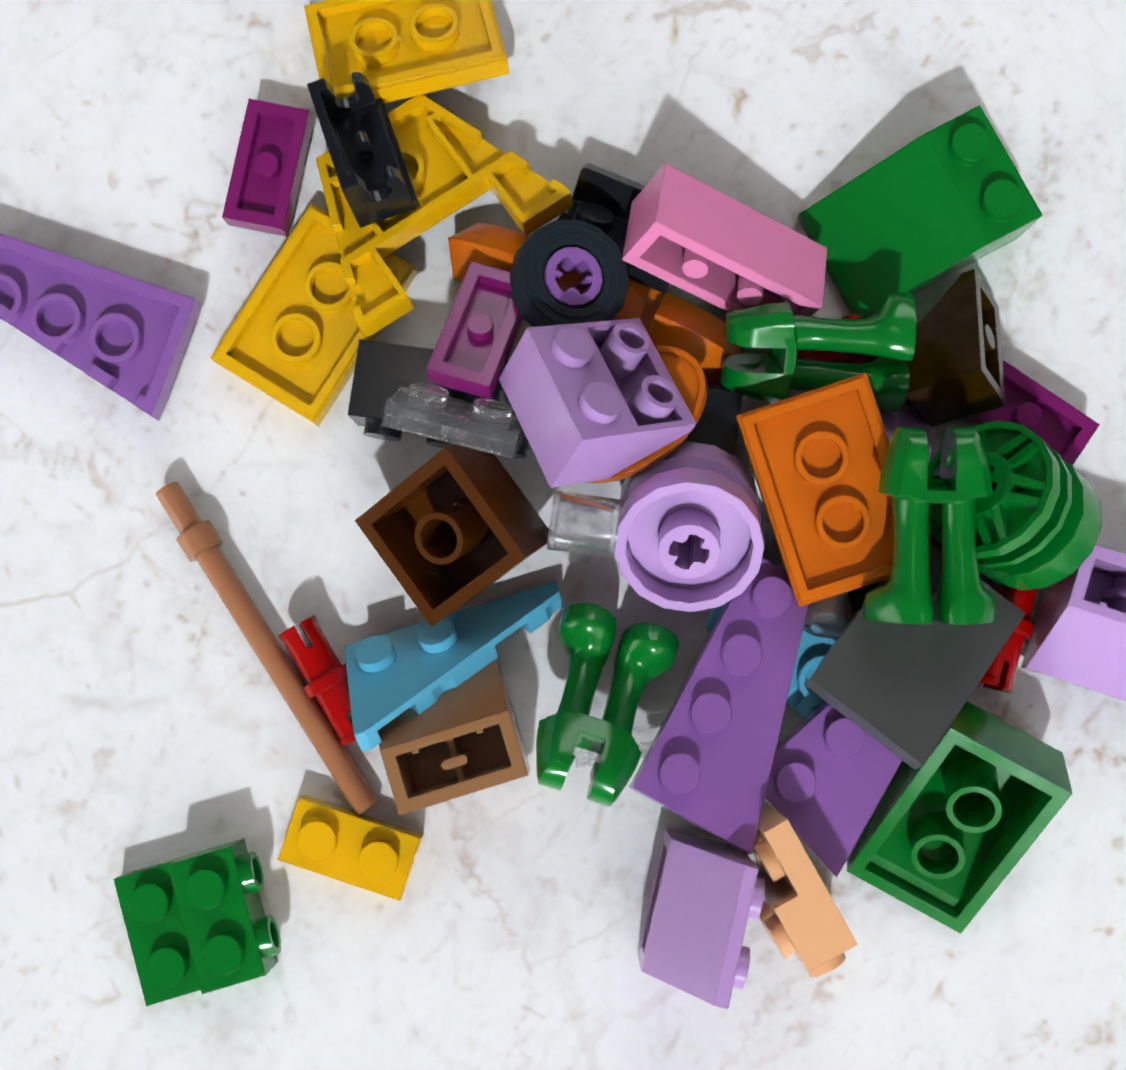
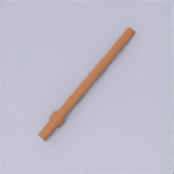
M172 482L159 489L155 495L180 533L176 541L190 562L197 560L356 815L366 811L379 802L345 746L342 747L338 735L314 697L309 699L303 689L306 686L220 550L219 547L223 544V541L210 520H201L178 482Z

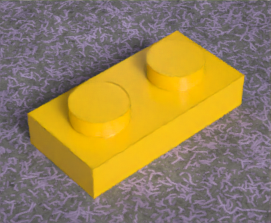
M302 795L298 798L278 860L400 901L404 895L423 834L363 814L356 815L354 811Z

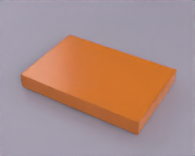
M867 373L736 415L739 430L797 606L801 607L889 579L894 550L892 496L880 493L879 483L881 470L890 443Z

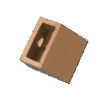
M498 658L458 687L445 691L435 704L420 715L414 709L408 708L377 731L382 740L379 744L380 753L399 816L528 776L531 769Z

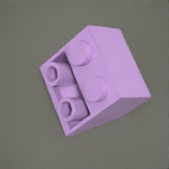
M640 318L527 327L499 378L550 488L608 479L688 434L697 424Z
M1095 544L1090 556L1072 575L1044 589L1034 622L1035 628L1032 639H1029L1021 668L1126 701V554Z
M666 829L638 951L642 972L714 1006L729 1008L733 988L743 989L748 975L750 948L742 946L748 919L758 920L765 895V880L757 878L759 868L746 853L727 843Z

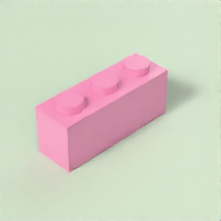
M667 163L660 168L632 201L622 255L623 261L727 312L770 303L790 302L793 314L811 317L823 307L827 248Z

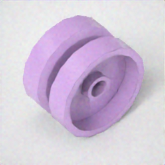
M685 441L659 463L639 474L626 478L623 482L618 510L615 554L622 576L639 596L665 609L696 612L720 607L746 590L760 570L765 545L761 525L760 502L755 481L738 458L715 445Z

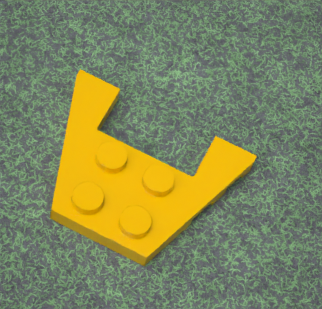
M424 95L414 96L388 113L420 207L360 228L342 192L329 150L316 158L331 224L336 233L341 254L340 262L344 278L353 304L351 308L354 320L366 339L414 309L408 294L384 262V257L488 191L494 193L525 236L573 207L571 192L553 178L549 182L532 171L529 162L512 151L504 153L482 138L481 131Z

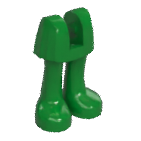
M900 292L884 296L875 316L863 319H826L795 315L792 312L790 302L770 303L729 312L726 314L725 339L741 347L768 348V354H734L724 358L720 378L721 385L753 399L776 403L787 399L789 390H815L867 373L879 412L898 414L903 408L909 389L910 376L905 361H912L915 353L916 304L914 296L911 293ZM797 350L834 351L877 356V358L866 363L797 359Z
M895 427L883 463L879 483V492L892 496L894 522L893 564L887 584L877 587L866 594L863 601V618L871 621L917 625L933 624V619L941 623L954 625H976L995 622V599L980 582L975 540L976 499L992 495L993 487L987 457L976 428L952 427L946 430L941 446L940 478H928L929 447L925 429L922 427ZM930 504H941L940 584L932 600L929 570Z
M584 602L575 603L565 608L559 622V638L569 658L568 674L557 713L539 720L536 739L537 780L539 785L561 791L566 775L575 758L573 754L575 746L598 753L590 772V783L586 798L605 806H611L634 773L642 754L632 736L635 714L641 695L649 681L671 669L676 660L679 642L669 629L658 624L644 622L628 627L623 632L616 651L613 676L602 719L589 716L603 667L615 639L617 623L616 618L608 610L598 605Z

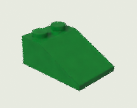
M979 105L921 135L799 213L797 218L808 238L827 248L826 270L850 314H856L860 319L876 313L884 296L895 292L913 294L1017 240L1043 215Z
M966 701L923 766L914 770L904 761L901 762L847 863V872L961 934L1073 794L1063 752Z

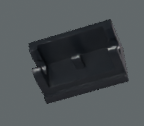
M353 72L352 83L355 92L345 98L336 97L333 87L324 78L308 83L307 86L342 192L360 228L418 208L420 204L383 99L376 100L365 75L360 72Z

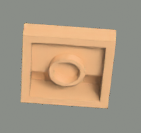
M766 802L763 804L752 852L763 872L766 871L768 876L762 878L765 880V895L759 919L784 959L795 954L797 960L803 963L810 977H819L840 966L846 959L844 952L858 945L789 820Z

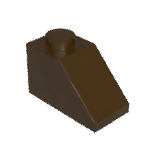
M975 269L962 273L916 327V344L913 360L905 361L910 376L905 403L909 407L915 406L931 427L1006 406L999 307Z

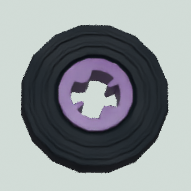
M556 220L534 230L516 251L509 275L512 299L522 318L532 327L613 320L623 308L629 287L627 265L622 260V254L617 244L600 228L580 220ZM574 269L582 281L575 286L576 289L570 288L564 292L556 281L563 273H569Z

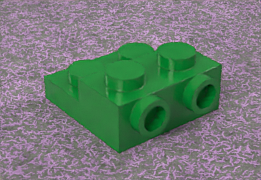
M244 838L131 871L113 879L146 1006L201 990L202 994L259 978L267 975L278 963L276 955L281 952L279 929L272 915L265 916L259 891L264 888L262 866L255 852L248 853Z

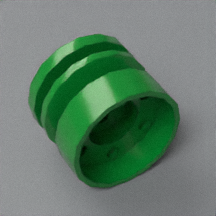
M997 420L971 426L976 428L982 440L993 487L992 495L976 499L975 540L979 571L999 585L1021 591L1050 587L1072 575L1092 553L1102 528L1101 502L1090 481L1071 464L1063 460L1061 455L1052 449L1047 442L1022 424ZM941 450L928 466V478H940ZM930 504L929 534L942 544L941 504Z

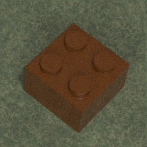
M480 433L444 447L355 520L431 627L465 605L555 538Z

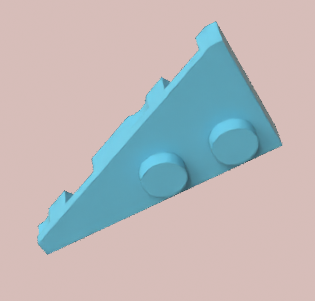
M556 581L453 612L433 627L426 620L344 645L353 732L361 751L371 750L380 744L382 740L377 731L408 708L414 709L420 715L435 704L445 691L458 687L498 658L495 645L523 626L529 633H532L550 620L556 610L564 607Z

